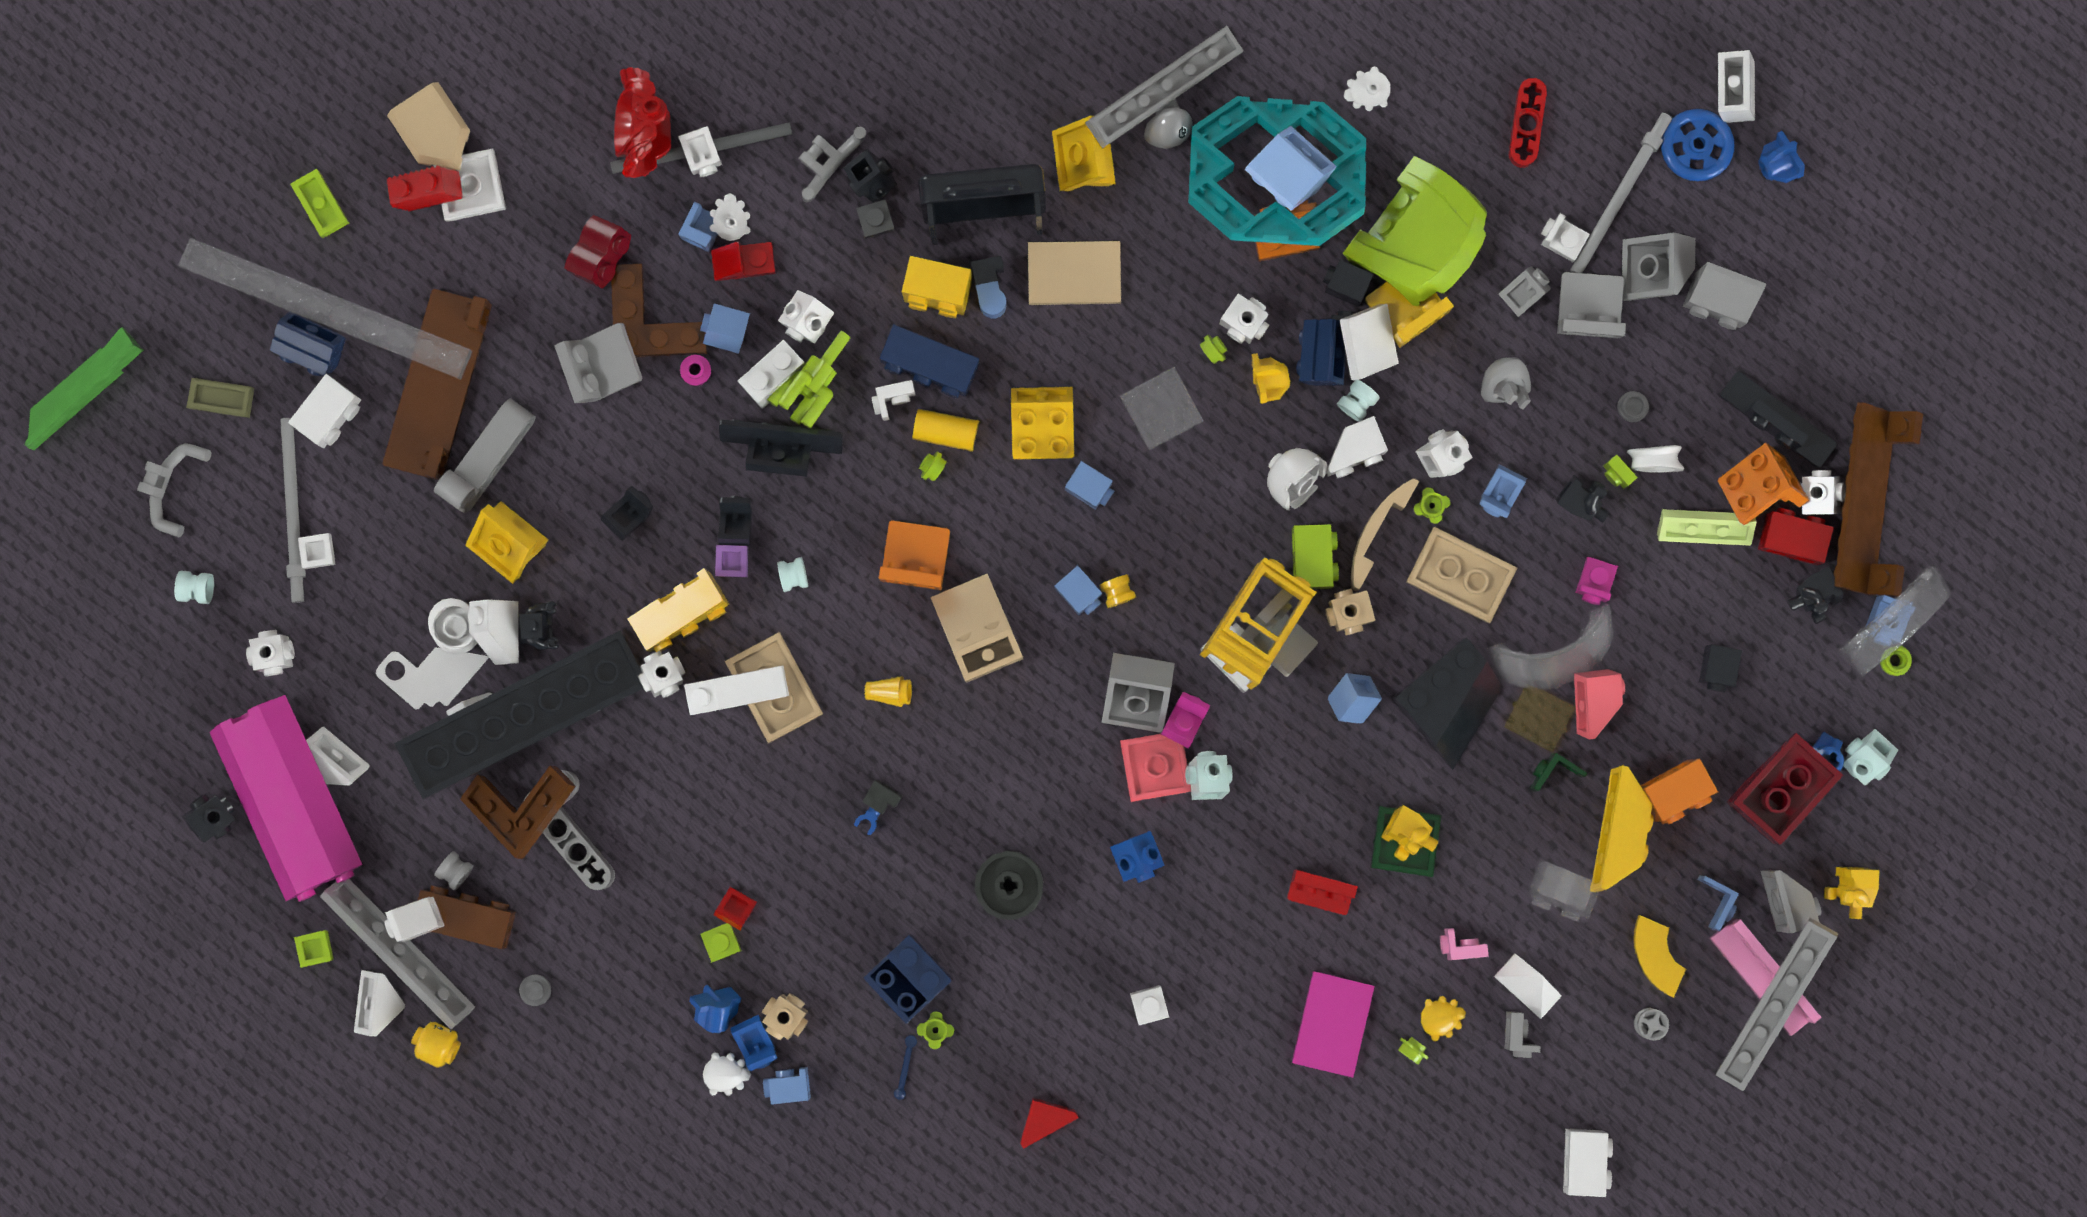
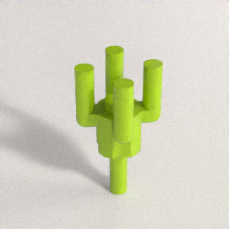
M840 331L821 359L811 355L801 371L799 370L769 396L767 401L775 407L780 405L788 410L799 394L803 395L804 399L793 412L790 419L798 425L803 423L811 428L833 398V392L827 386L837 373L831 365L851 337L845 332Z

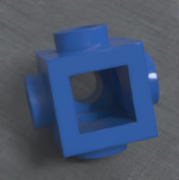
M1151 831L1110 847L1124 882L1136 878L1138 883L1155 876L1153 870L1165 866Z

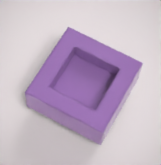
M716 545L715 576L748 577V546Z

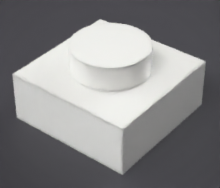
M330 533L298 538L303 569L336 565Z

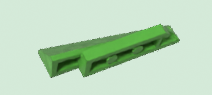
M121 327L103 349L100 348L30 409L29 434L25 442L27 448L31 450L38 448L123 374L122 369L144 351L125 328Z

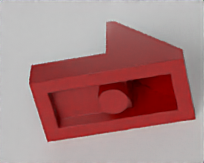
M734 242L711 250L715 281L776 274L772 242L740 245L739 242Z

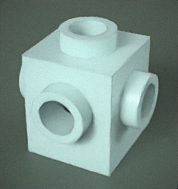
M1874 729L1862 740L1857 737L1845 749L1848 755L1844 760L1843 766L1851 776L1867 785L1874 778L1879 781L1891 769L1890 764L1898 749Z
M1214 751L1200 752L1189 763V766L1186 767L1185 778L1186 783L1191 785L1192 800L1223 799L1230 792L1229 783L1232 782V767L1227 765L1226 755H1216Z

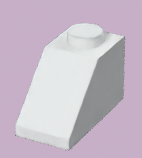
M480 600L469 602V633L495 665L519 663L518 601Z

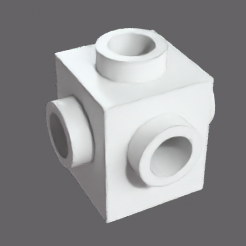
M797 290L792 300L785 306L783 314L778 321L788 328L785 333L800 343L803 339H806L815 344L819 336L825 331L826 325L834 312L816 298Z
M1237 294L1220 319L1219 324L1228 329L1227 335L1241 344L1243 341H1246L1250 344L1254 337L1260 340L1269 327V324L1265 322L1269 314L1265 312L1266 307L1254 298L1247 300L1240 294ZM1242 318H1248L1251 323H1245Z
M1444 429L1428 437L1429 442L1415 451L1430 478L1455 475L1465 468L1463 465L1465 462L1473 458L1468 450L1469 445L1464 436L1459 431L1445 432Z
M1812 470V476L1802 477V483L1800 484L1809 498V501L1802 505V514L1841 513V501L1845 500L1846 493L1845 484L1841 483V476H1831V470Z
M277 630L259 632L258 638L249 639L250 647L246 649V655L249 665L253 666V670L264 672V676L283 674L284 668L293 667L292 659H294L295 653L291 640L289 641L288 636L277 635ZM267 646L271 649V655L268 658L266 657L265 650Z
M657 651L644 658L645 664L641 665L642 674L638 675V678L645 692L651 690L654 697L661 694L665 698L680 690L678 686L683 682L681 675L685 674V670L678 657L672 659L669 652L662 655L661 651ZM660 667H664L668 671L667 676L664 678H659L656 675V670Z

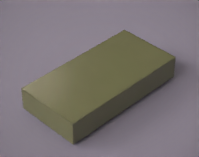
M192 378L186 408L250 418L255 388Z

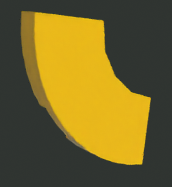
M1638 915L1634 929V949L1639 964L1647 979L1657 989L1674 998L1686 969L1676 963L1669 952L1667 944L1669 927Z

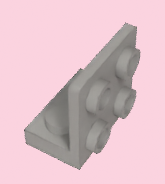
M1564 272L1561 277L1557 334L1621 338L1625 336L1626 323H1621L1624 278L1622 276Z
M623 323L614 324L582 340L563 341L554 345L574 403L596 402L642 381V375Z
M1282 589L1256 616L1254 621L1278 636L1289 619L1286 613L1292 608L1289 601L1293 595ZM1296 623L1271 664L1284 676L1288 677L1316 647L1318 642ZM1251 625L1241 634L1242 638L1266 654L1274 643V640Z

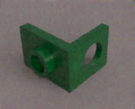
M1552 753L1547 761L1542 759L1535 768L1533 775L1536 778L1529 789L1538 792L1557 763L1580 778L1586 777L1588 773L1558 753Z

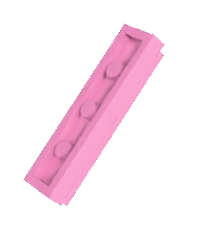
M1733 918L1709 939L1756 996L1761 999L1780 966L1742 920ZM1802 994L1783 1028L1788 1035L1792 1036L1808 1022L1815 1024L1822 1017Z

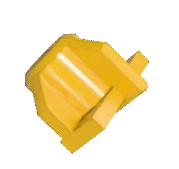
M1258 353L1252 354L1253 383L1256 385L1260 403L1280 400L1290 387L1287 366L1271 357L1259 359Z

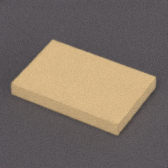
M1120 241L1028 242L1029 305L1121 304Z
M1433 527L1406 583L1487 623H1491L1517 567Z
M780 632L725 661L732 675L784 666L789 696L748 704L768 743L823 715L819 704Z

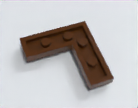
M616 265L615 275L611 280L613 325L617 323L624 324L635 357L707 354V345L703 344L706 332L700 331L702 322L645 324L643 265Z
M550 765L518 810L485 776L481 775L475 777L460 800L515 858L523 859L576 786L557 766Z

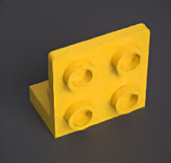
M1388 282L1365 298V302L1370 308L1378 304L1388 305L1394 341L1399 348L1439 321L1454 307L1447 297L1441 300L1437 293L1421 301L1419 306H1413Z
M1073 387L1011 388L1013 459L1073 458Z

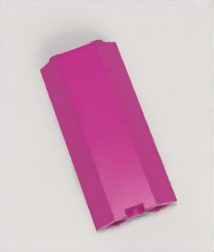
M284 695L247 710L248 713L238 718H230L220 723L209 733L285 901L297 897L298 901L301 902L316 895L314 889L328 881L335 879L338 884L354 877L353 870L363 864L288 699Z

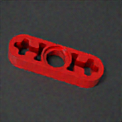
M1537 78L1526 79L1517 91L1509 146V159L1513 165L1520 168L1530 166L1538 156L1547 89L1545 84ZM1530 86H1534L1535 92L1540 93V95L1534 98L1532 108L1521 109V105L1526 107L1529 101V94L1524 93V91H1527ZM1524 115L1532 116L1536 121L1535 129L1531 131L1523 130L1519 125L1520 117ZM1534 137V141L1529 139L1526 146V151L1531 152V155H1528L1525 160H1521L1520 154L1515 153V150L1521 148L1523 138Z

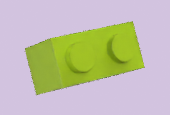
M1331 524L1296 525L1292 527L1293 576H1298L1308 581L1311 589H1331L1334 586L1333 581L1339 580L1338 563H1333L1332 551L1337 550L1338 547L1337 532H1331Z

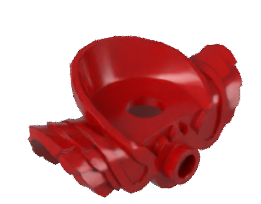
M628 67L620 71L621 82L625 90L620 94L617 101L614 144L615 155L617 157H625L622 174L625 177L638 178L646 176L649 172L657 168V160L664 157L670 151L671 118L665 102L655 96L656 89L654 83L650 81V74L639 68Z

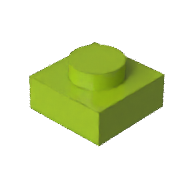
M1615 455L1603 465L1607 470L1604 473L1606 478L1615 487L1620 485L1624 489L1638 478L1618 455Z
M728 923L700 934L711 963L742 951L733 927Z
M327 930L294 937L301 968L334 960Z

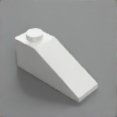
M784 666L684 685L690 715L789 696Z

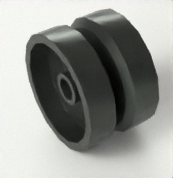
M1004 851L992 855L982 863L976 874L975 892L978 902L987 913L998 919L1015 920L1025 917L1036 908L1042 897L1044 881L1040 868L1030 857L1020 852ZM1012 879L1016 884L1015 889L1007 891L1003 886L1005 880Z

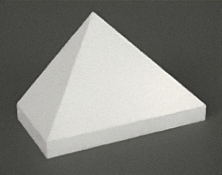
M324 726L306 740L326 784L349 786L370 767L367 762Z
M1516 954L1494 976L1540 1019L1561 997L1559 992L1544 976Z
M361 970L354 1033L377 1036L405 1008V1004L384 974Z

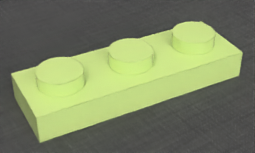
M1662 509L1657 531L1658 541L1751 546L1757 521L1755 517L1749 523L1743 525L1739 522L1735 513Z

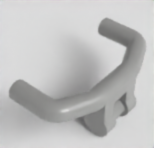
M855 128L854 134L838 150L820 135H817L812 141L813 145L807 152L804 151L798 159L816 174L808 187L802 191L804 202L813 201L831 175L864 141L866 136L865 128ZM822 152L829 157L823 166L816 161Z
M184 443L176 447L163 461L162 465L147 461L144 469L146 474L143 482L139 483L137 491L150 495V519L154 528L176 537L183 535L184 526L163 519L162 499L172 471L185 456L207 462L211 458L212 453L210 450Z

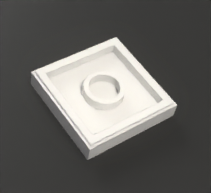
M494 149L462 155L460 171H457L460 175L463 197L462 199L441 204L444 220L449 222L506 210Z
M1378 304L1340 319L1351 380H1360L1399 364L1387 304Z

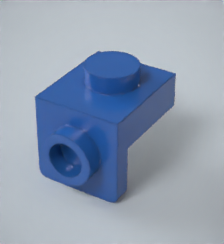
M759 1015L730 1028L745 1058L749 1071L765 1068L777 1059L775 1045L769 1033L765 1031L766 1027Z

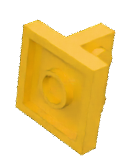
M1088 116L1052 131L1060 191H1072L1082 186H1111L1116 184L1111 145L1108 144L1102 148L1085 123L1094 116Z
M499 502L494 508L488 504L481 510L465 546L513 584L520 578L526 564L546 546L548 539L503 502Z

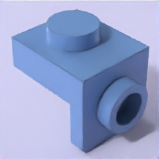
M1499 464L1481 496L1480 505L1492 516L1500 517L1501 515L1507 518L1527 478Z

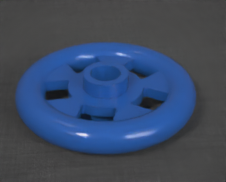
M1691 109L1676 115L1661 138L1663 140L1661 143L1662 156L1667 166L1679 177L1690 181H1706L1720 175L1730 164L1734 153V137L1728 124L1719 115L1704 109ZM1691 122L1695 130L1684 135L1680 128ZM1706 124L1711 125L1717 130L1718 133L1713 138L1703 130ZM1694 140H1701L1703 142V148H1695L1693 144ZM1681 142L1685 155L1676 156L1673 144ZM1714 145L1722 148L1718 160L1709 156ZM1690 159L1703 160V169L1690 168Z

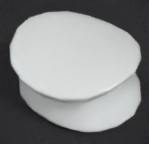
M1659 446L1630 449L1627 451L1632 457L1631 469L1634 471L1679 472L1684 470V467L1678 460L1681 446Z
M448 598L441 600L434 605L428 617L429 631L434 641L442 650L452 654H464L472 650L477 644L476 640L469 633V605L459 599Z

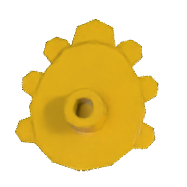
M1440 996L1438 1001L1434 1002L1431 999H1426L1425 1007L1421 1013V1024L1424 1031L1431 1036L1433 1041L1439 1040V1036L1444 1035L1447 1038H1451L1454 1028L1457 1030L1462 1028L1460 1020L1465 1018L1466 1012L1462 1007H1457L1458 1002L1456 999H1452L1450 1003L1446 1002V997Z

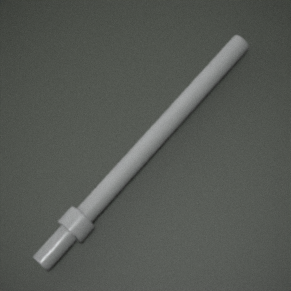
M1662 112L1651 132L1645 134L1641 141L1642 147L1570 269L1572 273H1583L1650 156L1653 152H1657L1663 142L1661 137L1672 120L1670 115Z
M282 418L280 420L289 565H286L287 578L290 579L291 601L292 603L304 602L303 578L306 577V570L302 568L298 538H300L294 427L288 423L291 418Z

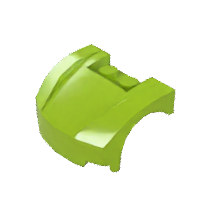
M1414 156L1397 179L1398 183L1402 186L1368 233L1361 229L1343 252V255L1352 265L1369 270L1387 281L1413 306H1419L1421 301L1426 300L1436 292L1445 293L1470 267L1486 237L1484 225L1487 211L1481 202L1454 178L1436 166Z

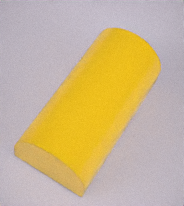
M918 409L912 439L973 451L979 420Z

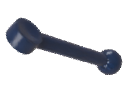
M913 1035L905 1038L907 1046L899 1085L894 1090V1097L898 1100H902L906 1096L904 1087L912 1049L917 1044V1038Z

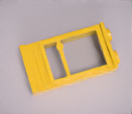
M1264 557L1253 569L1200 655L1205 658L1211 653L1225 663L1222 668L1226 672L1233 674L1238 671L1250 679L1247 687L1252 690L1262 681L1266 671L1317 592L1310 588V583L1298 576L1294 577L1286 572L1285 567L1280 562L1274 559L1268 560ZM1262 575L1300 600L1278 636L1252 620L1248 613L1240 612ZM1237 616L1241 622H1247L1274 640L1267 654L1229 629Z

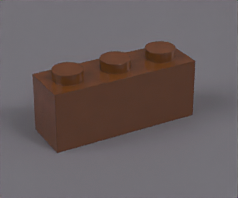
M431 885L430 890H420L418 900L434 897L445 925L431 932L498 949L507 948L516 915L515 911L508 910L509 904L491 900L490 905L479 903L478 896L461 893L460 898L448 895L449 889Z

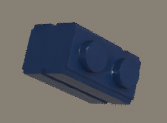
M290 311L278 321L270 351L278 354L284 362L297 363L306 367L307 371L312 375L325 376V374L329 375L337 368L346 337Z
M1335 319L1304 320L1303 329L1299 334V342L1302 346L1301 359L1297 362L1296 367L1299 382L1312 386H1343L1346 350L1340 321Z

